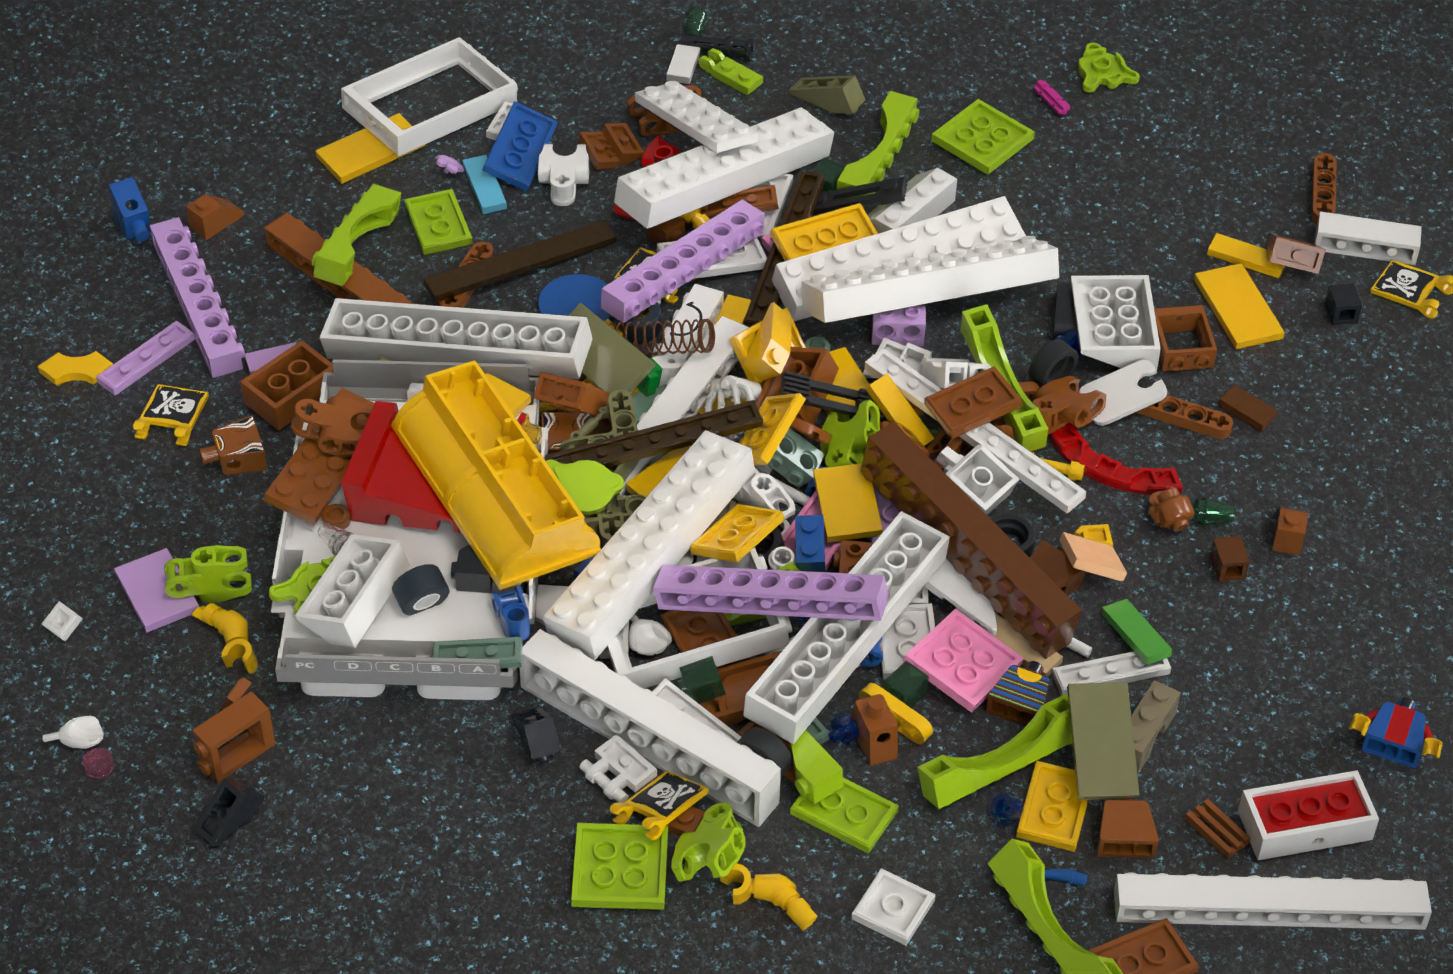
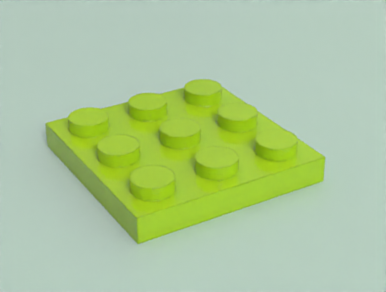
M977 99L932 133L931 141L989 175L1034 139L1035 131Z
M577 823L571 897L572 907L664 910L668 826L664 828L658 839L651 840L645 837V833L649 832L650 829H646L642 825Z

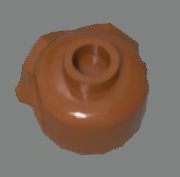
M1177 488L1158 491L1149 497L1148 501L1151 507L1148 513L1157 525L1164 528H1173L1174 531H1180L1189 526L1188 521L1194 517L1195 512L1190 499L1185 495H1180Z

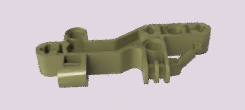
M624 389L611 392L608 396L609 406L599 408V414L595 418L591 417L577 431H573L570 434V439L560 444V451L638 431L631 393ZM601 418H610L611 432L589 435L598 426V421ZM640 459L607 469L619 474L625 482ZM619 492L611 499L603 511L592 515H583L586 524L600 538L602 548L612 538L611 535H614L646 499L645 496L638 494L620 496Z

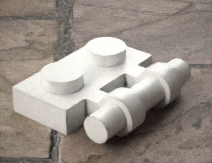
M617 734L595 750V758L598 760L595 764L586 759L579 767L591 783H597L604 789L603 793L609 799H615L618 803L627 801L629 797L622 790L623 788L628 786L636 793L657 776V769ZM610 770L617 777L610 780L604 773Z

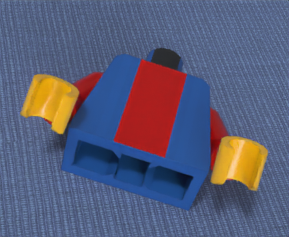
M1400 698L1398 704L1385 702L1380 710L1374 709L1366 715L1356 713L1348 728L1350 730L1356 729L1358 732H1361V735L1365 736L1361 751L1415 769L1420 755H1434L1436 758H1440L1443 743L1434 738L1430 727L1425 725L1426 716L1421 712L1415 711L1416 704L1410 698Z

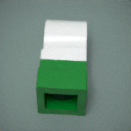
M664 354L649 358L656 366L639 383L637 388L648 397L655 394L657 387L667 385L669 379L673 376L675 377L680 371L683 361L679 356Z

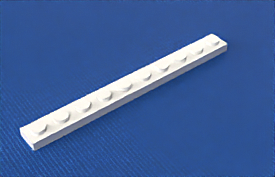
M884 348L865 361V370L878 379L888 373L907 400L936 420L926 407L924 398L941 391V388ZM989 422L959 436L973 447L977 445L984 446L1012 471L1019 480L1066 513H1069L1086 497L1084 489Z

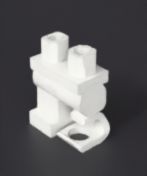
M923 358V361L920 363V374L936 386L945 389L978 374V369L981 368L984 371L991 368L989 364L969 362L968 359Z

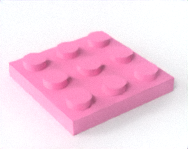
M955 609L905 655L903 662L972 713L988 698L990 691L1011 665L1021 666L1024 658Z

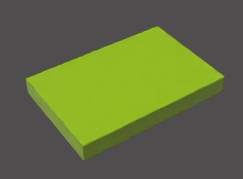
M453 189L404 199L406 211L424 255L473 244L472 236Z
M843 778V788L816 804H813L807 796L800 794L790 808V814L869 854L897 814L899 805Z

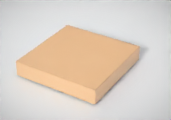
M1065 532L1062 533L1059 541L1073 568L1117 581H1124L1127 572L1113 546Z

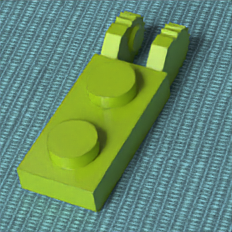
M712 48L708 52V57L704 55L698 59V64L703 70L746 95H749L763 83V76L725 57L719 50Z

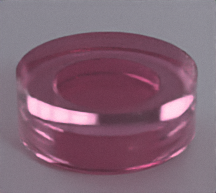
M95 748L88 751L83 757L82 763L85 773L92 778L105 777L114 768L112 754L107 749Z

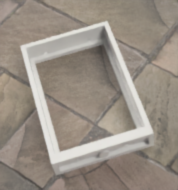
M459 37L341 88L342 108L397 156H400L498 112L504 101L512 104L514 101L517 102L518 87L513 79L509 78L498 67L488 61L485 56H482L470 44H467ZM455 65L462 67L491 91L406 130L400 129L371 104L375 100Z
M755 547L738 562L711 558L688 565L767 570L763 555L758 557ZM654 591L640 608L657 603ZM766 615L770 627L636 667H632L620 632L608 644L607 649L615 673L628 677L631 682L644 689L660 684L664 678L668 681L785 647L789 644L788 633L792 632V626L788 616Z

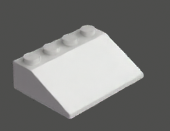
M1149 275L1071 276L1081 354L1119 368H1124L1140 360H1148L1157 371L1161 349Z

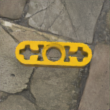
M869 683L859 692V700L877 694L883 695L897 723L898 731L913 742L923 744L933 734V728L926 718L879 685Z

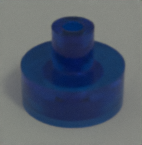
M840 713L831 720L832 731L828 733V736L833 743L841 740L845 744H850L859 737L858 726L849 715Z
M1000 793L996 795L991 803L992 816L997 822L1002 824L1016 822L1022 814V803L1019 797L1013 793Z

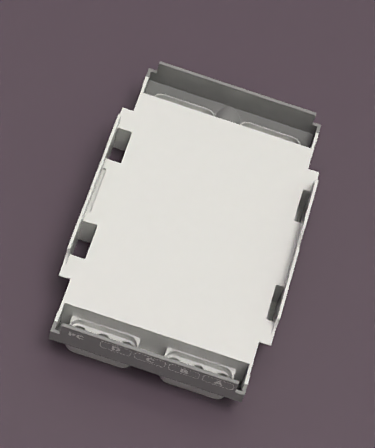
M333 359L334 373L324 372L320 402L326 403L328 398L336 396L339 390L344 388L373 403L375 401L397 403L400 410L407 402V391L411 383H424L425 375L464 363ZM477 363L484 374L489 373L531 395V403L515 418L518 420L521 413L526 416L522 428L545 459V455L548 452V428L540 427V401L533 398L539 378L529 377L528 364ZM304 422L302 430L307 429L308 423ZM296 435L293 454L305 438ZM342 486L329 505L342 504L348 508ZM283 511L272 576L273 585L289 580L294 571L307 561H309V564L321 563V559H328L337 555L349 536L355 534L399 540L410 563L407 571L424 564L438 566L449 587L450 593L441 604L409 616L402 612L392 592L356 648L330 644L297 621L293 612L294 605L296 604L295 601H273L271 613H279L280 618H284L275 668L277 682H300L301 689L307 695L376 697L384 691L385 684L417 685V692L424 698L492 700L500 694L501 687H514L518 681V667L500 668V659L433 658V643L435 641L506 637L500 621L495 615L491 593L456 590V581L451 579L452 562H457L459 550L469 543L461 531L460 533L454 532L451 523L441 520L438 530L403 527L401 519L391 514L386 525L351 520L350 525L346 529L333 532L323 526L321 516L313 525ZM538 577L499 590L493 581L491 592H496L497 594L514 590L515 586H520L522 592H524V583H528L527 593H523L529 609L530 624H534Z

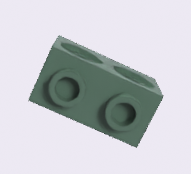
M789 427L768 466L799 488L814 479L813 469H819L825 454Z

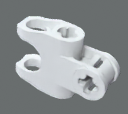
M544 144L543 150L539 155V183L551 185L550 196L553 204L568 206L575 201L576 184H589V156L586 151V144H578L576 152L568 156L555 154L552 149L553 144Z
M756 468L754 474L733 497L742 505L779 511V502L786 504L788 509L783 511L785 520L779 524L783 529L781 532L782 536L790 526L786 519L795 514L794 501L772 476L759 473ZM768 534L766 538L773 542L772 537Z

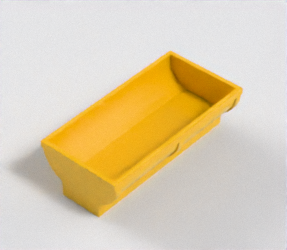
M474 360L425 375L423 390L411 397L400 408L394 421H392L391 427L499 590L596 556L601 551L598 535L584 521L585 517L477 362Z

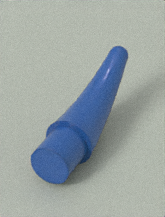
M1074 869L1045 870V879L1085 886L1088 875L1076 872Z

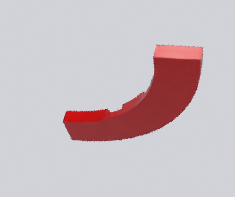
M1070 423L1048 434L1051 443L1067 462L1071 464V461H1075L1085 465L1083 474L1102 484L1138 494L1152 495L1155 492L1177 488L1179 494L1182 493L1183 486L1174 467H1139L1138 470L1122 466V462L1104 454L1099 455L1089 447L1090 444L1080 435L1076 427Z

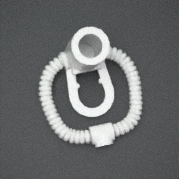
M728 375L708 395L709 398H707L704 412L712 411V404H714L713 402L717 396L718 409L724 408V399L733 398L731 401L734 402V405L740 404V400L746 402L754 400V402H757L762 391L761 386L757 382ZM746 431L725 436L724 438L738 441Z

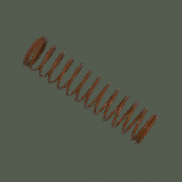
M686 319L682 325L678 320H675L673 325L668 320L663 325L658 320L654 326L650 321H647L645 325L638 321L635 326L630 321L626 327L622 322H619L617 326L613 322L608 324L609 326L613 325L617 333L619 325H622L626 340L627 328L631 324L634 331L633 346L635 347L636 345L637 349L642 352L645 345L648 352H642L644 355L649 353L653 355L661 353L664 355L668 352L671 354H676L677 352L684 354L687 351L691 354L696 351L699 353H710L715 345V329L709 319H702L701 322L695 319L692 324ZM677 322L681 331L678 348L674 338V327ZM685 322L688 323L690 328L688 347L685 344L683 334ZM695 322L698 323L697 347L695 345L693 338V326ZM705 322H707L709 328V339L706 348L702 340V330ZM657 323L660 324L662 330L660 348H658L655 339ZM666 323H669L671 328L669 348L667 347L664 333ZM638 324H641L643 329V343L641 349L638 346L636 338V330ZM647 324L651 325L653 332L650 349L646 341ZM663 343L665 348L667 349V351L665 352L660 351L662 349ZM682 343L686 349L685 351L679 350ZM691 343H693L695 348L694 351L689 350ZM654 344L656 349L658 350L657 352L651 351ZM672 344L676 348L674 352L670 351Z

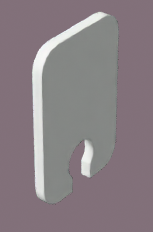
M1140 360L1082 386L1079 393H1089L1098 390L1107 394L1106 407L1101 414L1093 419V422L1099 426H1104L1163 400L1167 395V389L1162 379L1148 388H1141L1137 385L1142 377H1150L1157 374L1154 365L1148 360ZM1097 401L1091 406V409L1094 408Z

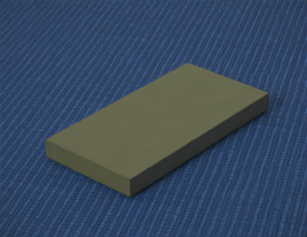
M581 302L569 314V316L587 317L593 339L581 373L600 389L609 393L614 390L624 389L631 393L656 366L653 361Z
M1128 682L1068 684L1067 693L1078 800L1138 799L1140 794Z

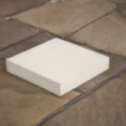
M881 868L852 912V920L907 946L934 903L935 894Z

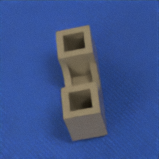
M1155 680L1131 716L1137 774H1139L1151 755L1158 733H1164L1175 717L1181 692Z

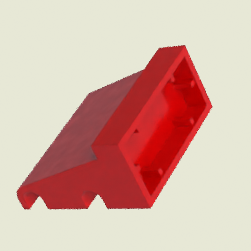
M375 401L341 481L351 520L386 525L392 514L401 519L403 527L438 530L441 520H445L452 524L454 532L460 533V529L391 427L392 421H394L399 411L397 403Z

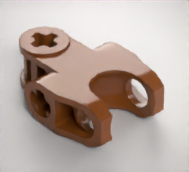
M693 85L684 86L702 97L701 90ZM635 95L627 100L629 114L634 117L643 116L639 120L641 135L647 137L666 135L680 130L643 106L634 108V105L637 103L635 102ZM656 122L654 127L646 129L649 123Z
M1066 376L1042 386L1032 403L1038 407L1048 427V434L1068 423L1080 428L1092 422L1106 407L1107 394L1098 390L1089 393H1079L1080 380L1074 376ZM1097 401L1094 408L1091 409V406Z
M332 396L328 398L326 403L312 399H302L295 406V417L291 421V429L299 437L318 440L319 449L325 453L341 457H352L356 448L352 443H358L362 434L355 429H364L367 419L357 416L361 414L369 416L373 407L355 399L342 396ZM307 406L311 407L310 414H306ZM304 422L308 423L306 430H302Z

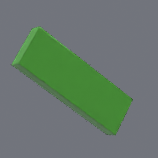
M1128 599L1102 607L1103 617L1146 665L1171 657L1172 648Z

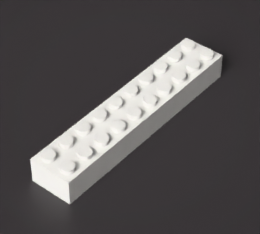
M798 108L751 126V128L759 132L758 142L719 153L705 145H701L618 177L614 203L648 229L828 157L834 131L812 116L807 110Z
M1003 196L778 263L774 270L772 282L779 292L784 307L788 308L795 322L811 317V315L803 310L801 281L810 280V277L813 275L832 276L834 272L839 270L858 271V268L861 266H873L875 268L882 266L883 262L888 261L902 263L909 257L924 259L929 258L928 255L931 253H943L945 255L959 248L972 250L975 249L976 245L980 244L994 246L998 245L997 242L1001 240L1020 241V238L1026 235L1006 197Z
M1023 236L1020 238V241L1001 240L997 242L998 245L994 246L980 244L976 245L975 249L972 250L959 248L945 255L943 253H931L928 255L929 258L924 259L909 257L902 263L888 261L883 262L882 266L875 268L873 266H861L858 268V271L839 270L834 272L832 276L813 275L810 277V280L801 281L803 310L807 314L827 323L1059 278L1058 248L1049 245L1047 241L1037 240L1035 236Z
M335 298L320 335L327 359L378 361L384 355L391 361L467 363L475 360L477 363L528 364L529 375L539 376L540 372L570 379L580 378L593 339L587 317Z
M705 430L545 613L543 619L547 633L557 636L563 643L572 648H578L584 655L596 660L653 593V587L662 565H676L690 549V545L703 534L754 474L752 449Z
M901 511L848 573L885 575L889 598L881 621L811 617L746 693L744 717L794 744L944 562L947 556L950 537Z
M539 629L523 646L522 667H519L521 688L608 739L617 734L648 762L664 772L670 771L707 787L709 793L705 795L716 803H729L733 813L757 827L761 826L779 804L781 768L772 760L764 759L755 754L749 747L729 739L723 732L710 728L699 718L691 717L684 713L675 704L665 702L655 696L649 689L639 687L631 682L628 677L615 673L600 661H594L584 655L578 648L570 647L553 634H548Z

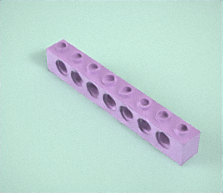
M744 200L737 202L604 286L601 292V309L623 323L637 316L641 311L654 305L658 300L674 292L677 288L691 281L703 271L708 270L720 260L725 259L732 252L742 248L754 238L759 237L764 231L765 213Z
M179 217L150 225L153 245L188 324L195 335L196 342L212 378L242 370L241 358L245 357L241 342L236 343L237 335L233 325H228L229 317L226 309L220 308L222 303L219 293L217 291L213 292V281L210 275H205L207 271L203 259L197 258L199 257L196 243L190 242L192 238L188 226L183 227Z
M662 565L653 587L658 609L871 621H881L889 598L885 575Z

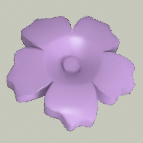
M437 155L436 164L439 167H445V173L449 171L454 174L457 171L463 173L464 167L460 162L446 155Z

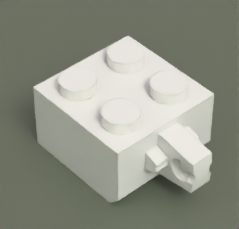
M977 445L965 457L957 454L947 446L939 453L936 459L944 468L943 471L986 515L1011 494L1019 481V478L982 445Z

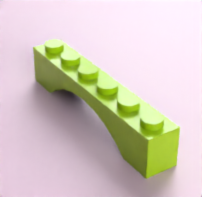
M893 91L889 92L881 107L880 124L885 134L883 140L868 156L846 165L837 180V189L883 181L885 170L891 167L895 152L899 153L903 138L909 136L911 124L916 123L918 120L917 98ZM873 192V193H867V194H862V195H857V196L846 197V198H841V199H838V200L848 199V198H853V197H859V196H864V195H869V194H875V192Z
M373 184L367 192L364 191L358 204L354 203L350 214L344 216L341 225L335 227L330 239L324 241L322 249L315 252L312 259V266H315L313 277L343 286L353 271L355 251L351 244L364 233L379 227L389 226L399 213L401 192Z
M988 305L962 311L961 332L976 363L989 364L991 367L995 366L1022 399L1021 408L1002 416L1005 423L1011 425L1015 441L1030 452L1046 447L1048 427L1038 407L1027 398L1011 369L997 323Z
M1064 694L1042 705L1034 718L1020 733L993 751L968 758L941 755L918 766L923 796L940 809L994 781L1000 780L1002 777L1018 769L1026 767L1042 757L1050 755L1066 745L1072 744L1068 695Z
M1011 839L987 863L994 872L993 878L1010 894V902L1014 907L1022 911L1027 918V926L1034 933L1038 934L1044 942L1042 944L1044 950L1057 960L1061 966L1059 968L1061 974H1124L1112 958L1098 956L1085 950L1074 942L1061 928L1053 914L1047 897L1045 865L1028 842Z

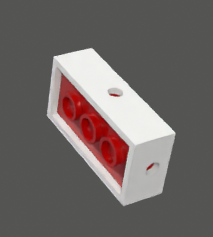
M1358 770L1243 790L1238 808L1239 816L1247 835L1250 837V843L1257 860L1373 840L1379 817Z

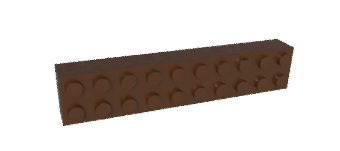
M894 422L870 435L861 466L864 478L872 482L881 492L882 496L898 509L899 513L902 511L950 537L946 559L959 574L972 583L976 592L983 594L990 601L993 609L1000 613L1010 623L1011 627L1029 642L1034 651L1039 652L1047 659L1069 645L1082 610Z

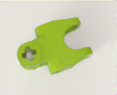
M865 400L860 403L856 415L851 420L849 415L829 411L822 430L831 434L832 438L827 445L822 442L820 443L821 450L826 455L825 463L827 467L863 462L868 437L880 430V412L878 406L873 401Z
M207 546L196 549L191 554V558L169 560L164 565L166 594L173 598L198 595L206 603L227 601L249 594L252 591L251 574L242 571L248 567L246 549L239 546ZM232 555L241 557L237 562H226V559ZM175 566H179V573H176ZM235 581L246 582L240 588H234L230 585L231 582ZM178 584H181L182 590L178 591Z
M720 802L708 808L696 831L685 832L680 836L675 845L671 869L678 881L692 879L695 873L706 865L710 868L713 878L724 877L739 861L745 849V835L741 824L735 820L732 814L733 809L729 803ZM683 858H684L685 861H686V862H685L684 870H683V868H682V860H683Z

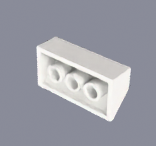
M939 168L918 174L907 182L905 201L885 205L880 204L868 214V217L878 234L936 217L955 201L957 178Z
M351 534L296 613V620L330 644L356 648L393 592V583L410 566L400 541Z

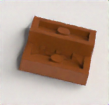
M606 123L602 131L580 132L578 137L580 144H586L589 160L595 170L610 169L629 164L642 158L644 151L626 123Z

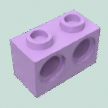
M911 306L874 313L872 317V345H880L883 338H887L904 346L907 343L915 346H924L926 306Z

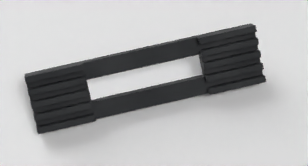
M905 177L821 192L812 217L861 203L863 206L879 202L881 205L905 201L907 182ZM878 191H879V193H875V194H869V195H864V196L853 197V198L842 199V200H837V201H836V199H841V198H846V197H851V196H857V195H862V194L873 193V192H878Z
M785 371L781 375V395L800 393L806 398L803 405L854 417L860 403L865 400L874 402L869 393L863 389L857 391L812 380L809 376ZM813 390L854 400L855 406L811 396L808 391ZM879 409L881 422L884 418V415H882L883 413Z

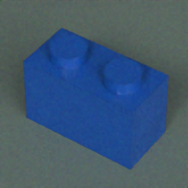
M823 515L795 516L797 568L800 571L826 572Z

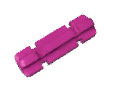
M1037 81L1034 85V91L1040 94L1051 107H1054L1053 109L1058 114L1066 115L1070 105L1065 100L1063 101V98L1052 87L1050 88L1046 81Z

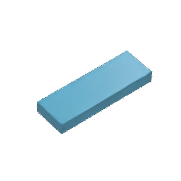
M487 155L462 160L464 170L483 214L507 209L506 200L496 177L482 170L487 160Z

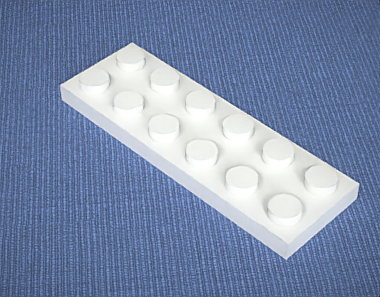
M668 81L665 85L649 86L645 90L635 92V102L716 153L758 142L759 140L758 131L736 119L733 115L726 113L720 107L708 102L705 98L695 94L692 90L682 86L677 81Z

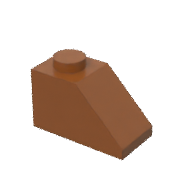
M204 194L186 206L190 229L205 240H208L245 216L244 211L229 200Z
M1279 506L1272 550L1300 555L1306 533L1307 511Z

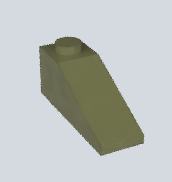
M855 75L800 78L788 90L790 95L834 114H853L865 101Z

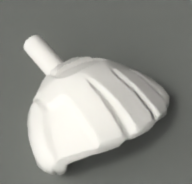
M635 614L631 617L632 624L629 630L628 641L633 651H636L638 654L653 656L654 654L662 653L672 642L670 632L659 622L638 619Z
M83 716L69 720L60 728L59 732L43 735V741L48 742L60 739L68 747L86 749L99 744L103 739L104 732L96 717Z

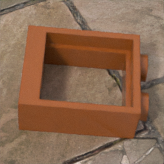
M1203 305L1154 309L1161 349L1159 363L1162 372L1214 368L1217 347ZM1196 332L1200 348L1168 350L1164 333Z
M540 372L533 398L563 411L588 413L595 418L599 414V408L609 406L608 396L610 393L585 382ZM601 418V419H600V420H604V421H608V422H609V418Z
M252 691L193 729L195 740L193 748L198 754V768L205 776L210 775L217 783L276 745L269 708ZM248 728L247 732H245L244 734H242L241 736H239L238 738H236L220 750L217 749Z

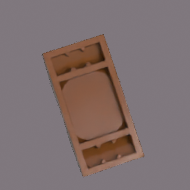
M782 651L689 676L694 701L725 725L738 724L746 719L744 717L746 693Z

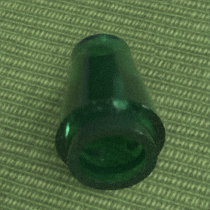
M693 7L686 13V35H702L709 20L707 12L703 8Z
M1205 497L1196 499L1193 504L1195 512L1193 520L1199 521L1200 524L1233 522L1235 519V506Z

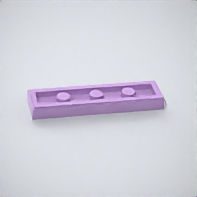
M175 321L96 376L97 382L113 395H117L194 341L195 335L184 325Z

